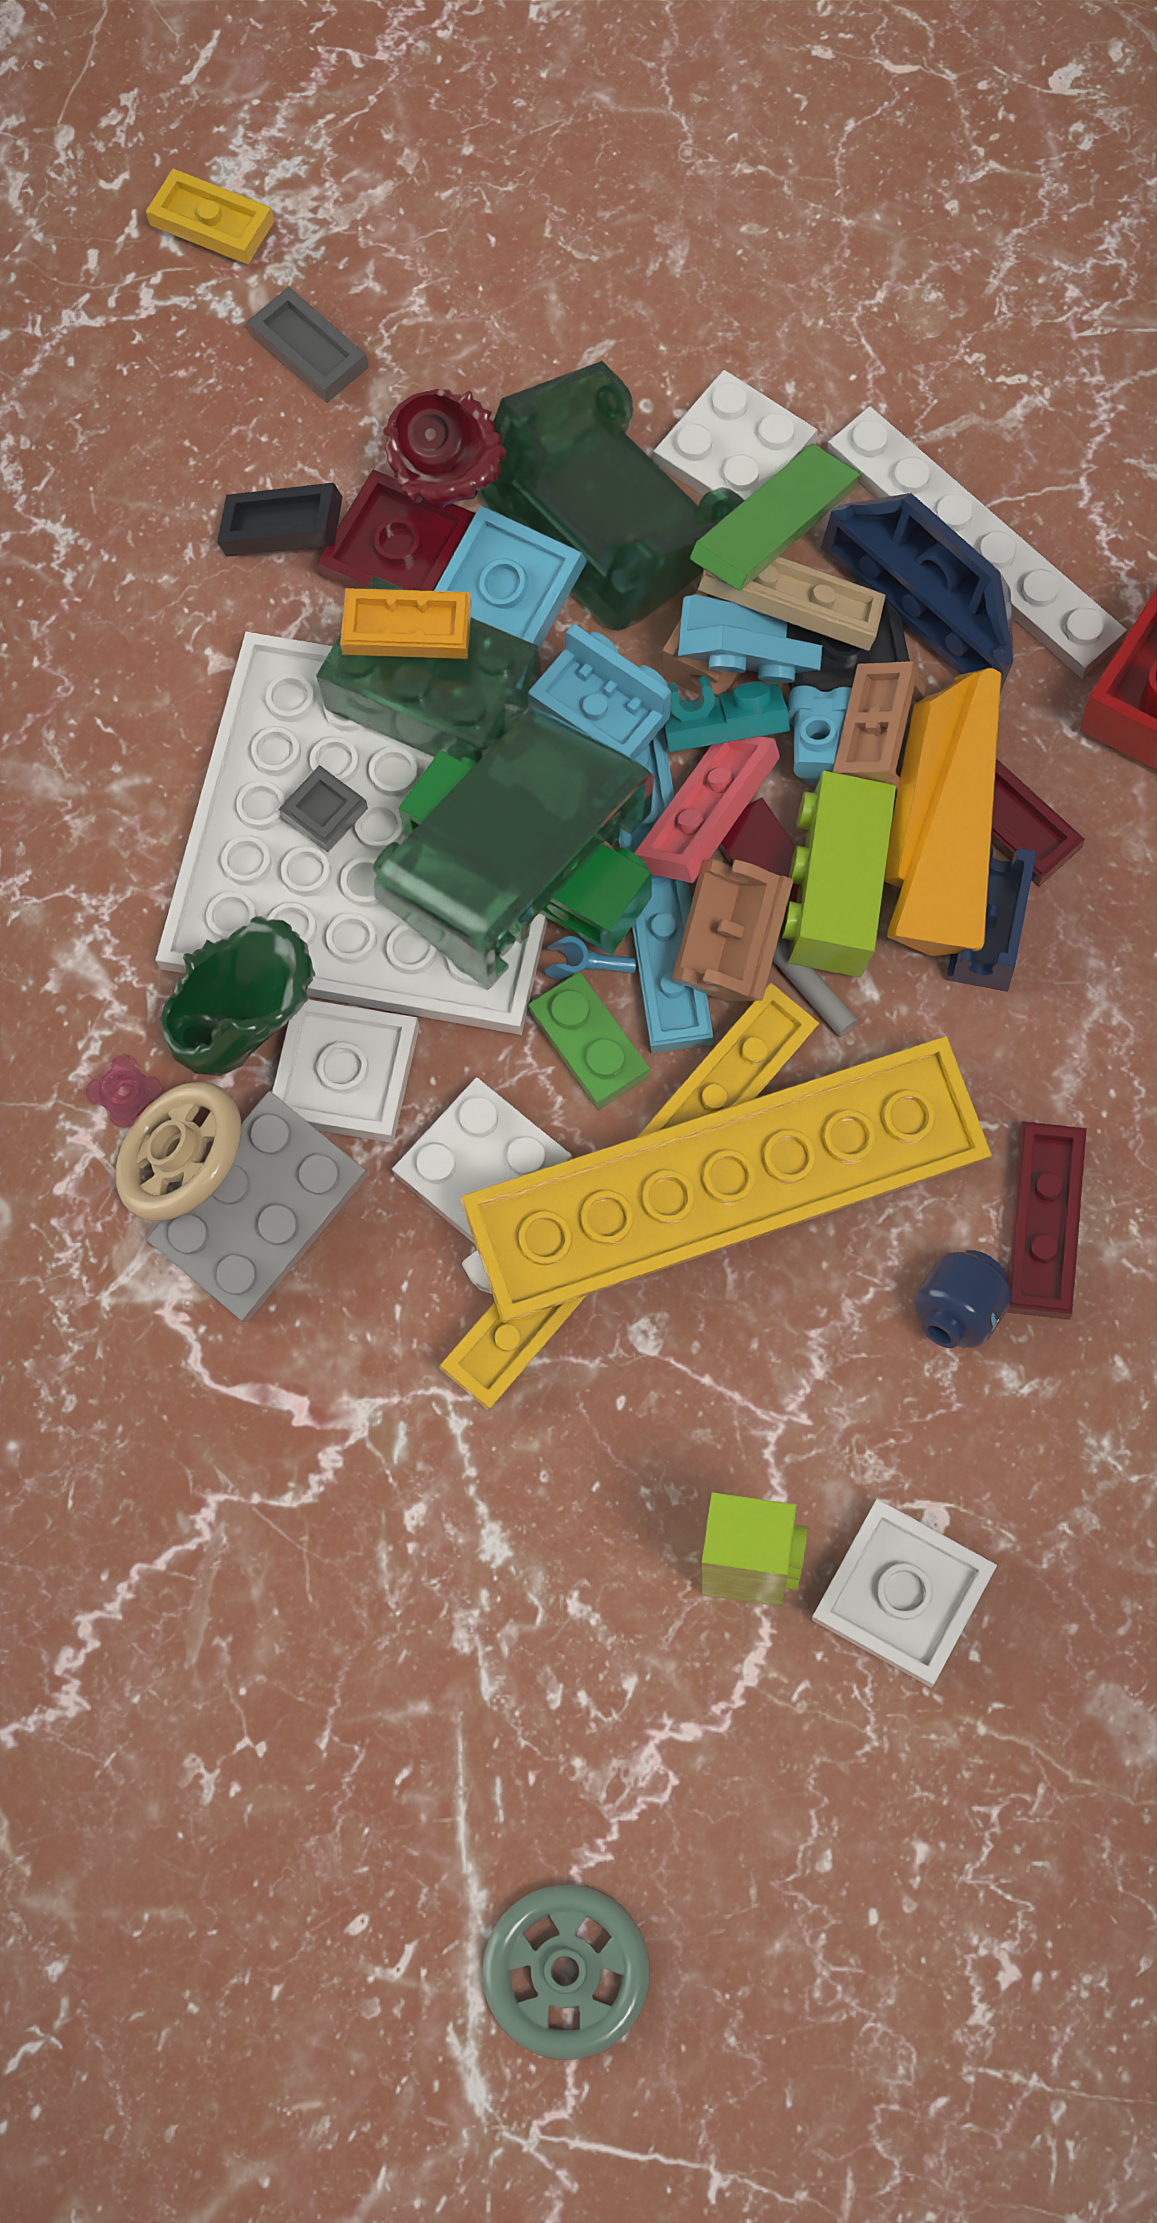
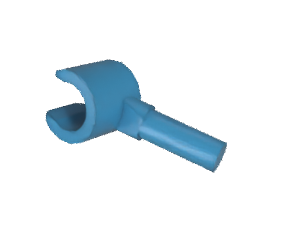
M574 936L564 937L546 947L547 950L561 951L568 961V965L553 964L545 969V973L555 980H563L583 969H600L633 974L636 970V958L597 954V952L588 951L585 943Z

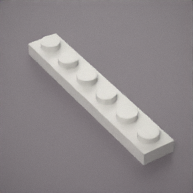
M871 406L828 441L827 453L861 473L858 482L877 499L912 493L997 568L1011 589L1012 618L1081 679L1123 643L1127 629Z

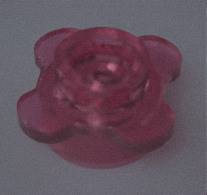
M127 1054L115 1057L112 1060L111 1069L101 1079L92 1080L86 1088V1096L89 1102L93 1105H102L111 1115L112 1123L120 1128L132 1126L143 1110L162 1095L160 1081L156 1077H147L138 1069L136 1059ZM123 1086H128L130 1088L129 1093L125 1096L119 1095V1089Z

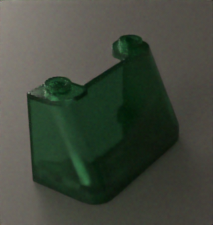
M603 361L501 399L493 422L495 423L494 431L501 434L503 438L502 446L507 450L504 460L500 462L502 473L493 482L488 483L484 490L478 491L483 501L492 511L582 552L587 562L571 592L602 624L609 629L620 631L643 621L702 574L704 568L690 559L696 542L745 500L730 488L720 487L706 493L700 500L699 505H697L626 435L633 415L631 392L624 382Z
M532 708L525 714L521 710L514 712L500 728L497 735V740L499 741L401 845L398 842L388 845L378 856L372 868L373 872L377 874L373 886L375 898L487 990L509 969V964L501 957L512 948L515 941L520 944L523 943L529 936V924L606 841L612 846L620 837V827L631 835L651 814L654 786L653 773L634 758L539 708Z

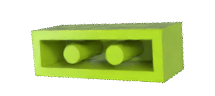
M823 770L814 793L806 791L803 793L798 812L797 828L806 830L804 847L796 846L789 873V878L793 879V883L799 884L797 902L788 901L781 928V938L791 940L787 963L861 978L875 952L896 785Z
M712 1492L702 1557V1595L782 1607L785 1589L798 1591L804 1562L808 1526L794 1525L797 1504Z

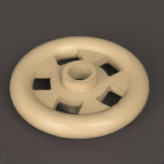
M192 1082L168 1090L143 1110L126 1134L116 1163L117 1191L121 1201L131 1213L149 1221H166L189 1213L215 1192L230 1171L241 1140L240 1112L232 1096L215 1084ZM204 1107L211 1112L203 1125L199 1127L192 1120L199 1109ZM209 1141H213V1145H212V1147H211V1150H210V1152H209V1154H208V1156H207L205 1162L203 1163L204 1158H205V1152H206V1148H207V1143H208ZM151 1163L155 1174L142 1184L141 1169ZM183 1180V1186L167 1194L169 1182Z

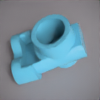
M797 686L789 693L787 710L789 723L794 726V772L809 785L817 786L823 770L833 772L852 688L839 687L829 692H822L811 686Z

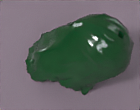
M256 916L250 920L248 926H242L237 929L227 940L221 939L215 943L206 940L202 949L195 950L193 954L185 953L183 959L187 969L185 974L176 983L173 994L165 1001L160 1016L162 1036L166 1047L175 1061L195 1074L223 1076L243 1066L249 1056L276 1031L287 1024L308 1001L306 991L316 975L312 959L309 955L308 944L300 938V934L292 931V926L286 921L275 919L267 921L262 916Z

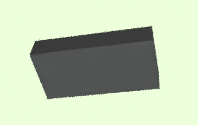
M287 287L247 321L250 335L326 403L369 368L366 354L290 287Z

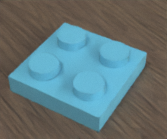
M480 505L434 591L470 592L472 608L469 636L531 665L583 570L587 559L582 552Z

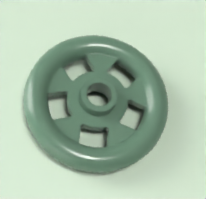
M560 1884L533 1891L519 1899L502 1915L487 1942L483 1960V1985L490 2010L500 2027L512 2040L539 2056L557 2060H575L593 2056L606 2050L631 2029L646 2001L650 1981V1962L642 1933L630 1914L619 1903L595 1889L580 1885ZM550 1916L559 1930V1936L550 1938L535 1951L524 1933L539 1920ZM586 1918L597 1922L611 1936L600 1953H596L588 1942L576 1936V1931ZM562 1957H571L579 1966L577 1980L568 1986L557 1983L552 1973L555 1962ZM530 1966L532 1982L538 1995L536 1998L518 2002L513 1991L510 1971ZM602 1969L622 1975L620 1989L612 2006L596 2001L592 1997L599 1986ZM551 2005L559 2008L579 2006L580 2029L557 2030L549 2028V2007Z

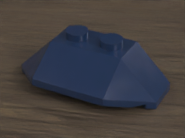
M912 493L842 504L833 509L829 517L821 549L854 579L865 582L872 588L871 590L885 594L884 606L886 607V602H888L897 610L902 622L959 674L987 668L996 669L1001 672V693L1014 661L1011 589L1001 572Z

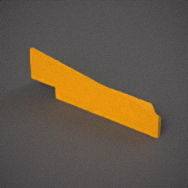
M992 668L957 676L955 683L939 693L926 696L914 704L891 823L884 876L885 882L901 889L888 928L887 937L929 956L956 954L963 949H972L974 952L979 951L984 945L1001 672Z

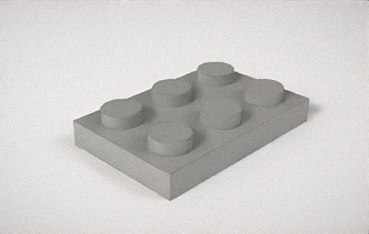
M271 1091L267 1092L241 1124V1140L236 1158L227 1176L215 1192L189 1213L178 1218L161 1221L146 1239L236 1317L247 1323L370 1175L366 1169Z

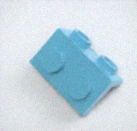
M696 594L685 596L683 599L678 656L709 662V669L713 671L743 673L749 670L758 672V679L762 681L791 683L794 682L795 673L820 670L822 645L786 638L788 622L736 603Z
M572 624L565 633L564 651L529 690L528 704L626 771L669 720L671 690L658 672L646 665L637 667L619 654L615 645L604 635L598 632H591L589 634L579 626Z

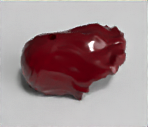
M434 389L416 393L399 403L390 415L387 426L383 430L384 435H386L384 449L387 454V462L394 471V477L398 479V485L402 487L403 493L408 495L413 503L418 504L422 502L424 505L430 504L438 509H443L455 501L474 499L478 494V490H484L488 483L493 482L497 479L498 475H501L500 462L504 460L507 451L502 446L503 438L501 434L494 431L495 423L489 419L492 412L484 409L479 401L474 400L471 391H467L462 396L461 394H452L447 389ZM432 428L435 430L436 435L433 439L426 438L425 432L427 429Z

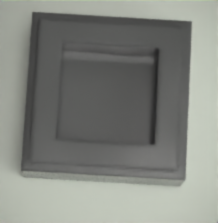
M319 765L279 808V811L285 821L326 852H329L366 812L368 806L366 799Z

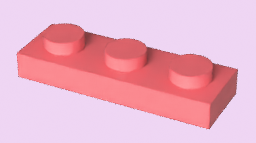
M759 736L710 746L635 851V854L646 863L652 875L689 883L694 882L700 873L703 860L710 859L779 760L780 755L775 739Z

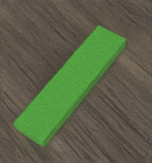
M812 443L700 538L694 546L690 559L736 590L741 591L854 490L861 473Z

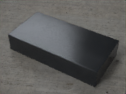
M334 482L228 494L225 499L217 543L227 557L332 546L335 544L343 497Z

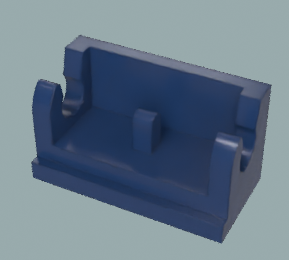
M990 846L984 945L979 951L973 952L972 949H963L959 953L951 954L946 980L1008 992L1016 965L1037 851L1019 848L1013 854L1012 861H1000L993 858L994 850Z

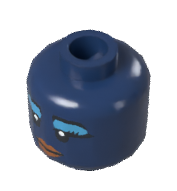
M976 1250L951 1252L945 1254L935 1263L916 1291L914 1308L919 1320L923 1323V1332L937 1345L944 1348H955L956 1346L975 1348L989 1340L1010 1308L1012 1292L1005 1270L991 1256Z

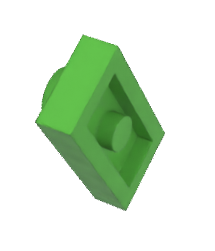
M580 971L528 1004L529 1014L597 1110H600L650 1077L649 1066Z

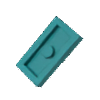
M702 676L699 677L701 693L693 701H683L680 699L675 681L667 684L671 690L670 718L664 724L663 729L669 752L790 731L788 710L779 683L767 685L762 682H749L739 685L734 691L720 693L718 697H715L709 678Z

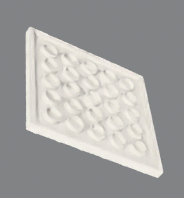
M245 632L155 959L159 968L185 974L187 968L183 955L185 953L193 954L195 950L202 949L206 940H210L212 943L221 939L227 940L234 931L242 926H248L250 920L256 916H262L267 921L272 919L284 920L292 926V931L300 934V938L308 944L309 955L316 974L306 991L310 997L522 1035L548 918L405 835L398 807L438 752L442 750L457 760L461 757H467L476 761L488 771L492 780L509 790L512 787H520L528 791L540 801L544 810L563 820L564 817L572 818L588 745L528 704V692L537 680L394 656L343 655L340 647ZM319 765L366 799L368 806L366 812L329 852H326L285 821L279 811V808Z

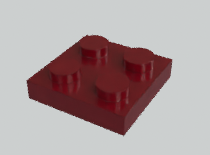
M373 469L337 528L335 544L327 546L317 562L319 573L328 579L354 589L434 591L476 513L453 503L448 504L443 509H438L430 504L424 505L422 502L415 504L408 495L403 493L397 479Z

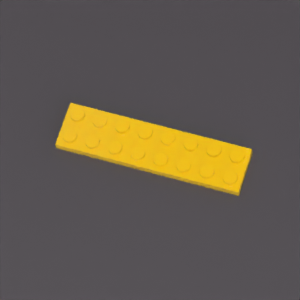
M945 1036L463 1195L460 1202L502 1323H506L985 1161L992 1154L949 1040Z

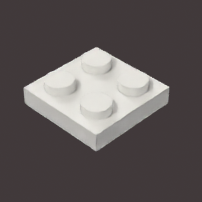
M723 370L653 451L654 464L728 513H731L812 443L816 444L818 429L726 370Z
M308 999L298 1013L289 1020L272 1093L318 1131L394 1143L420 1027L417 1017Z
M476 1077L392 1168L394 1177L475 1244L460 1202L461 1196L572 1160V1155Z
M876 1499L813 1614L812 1621L932 1688L997 1565Z

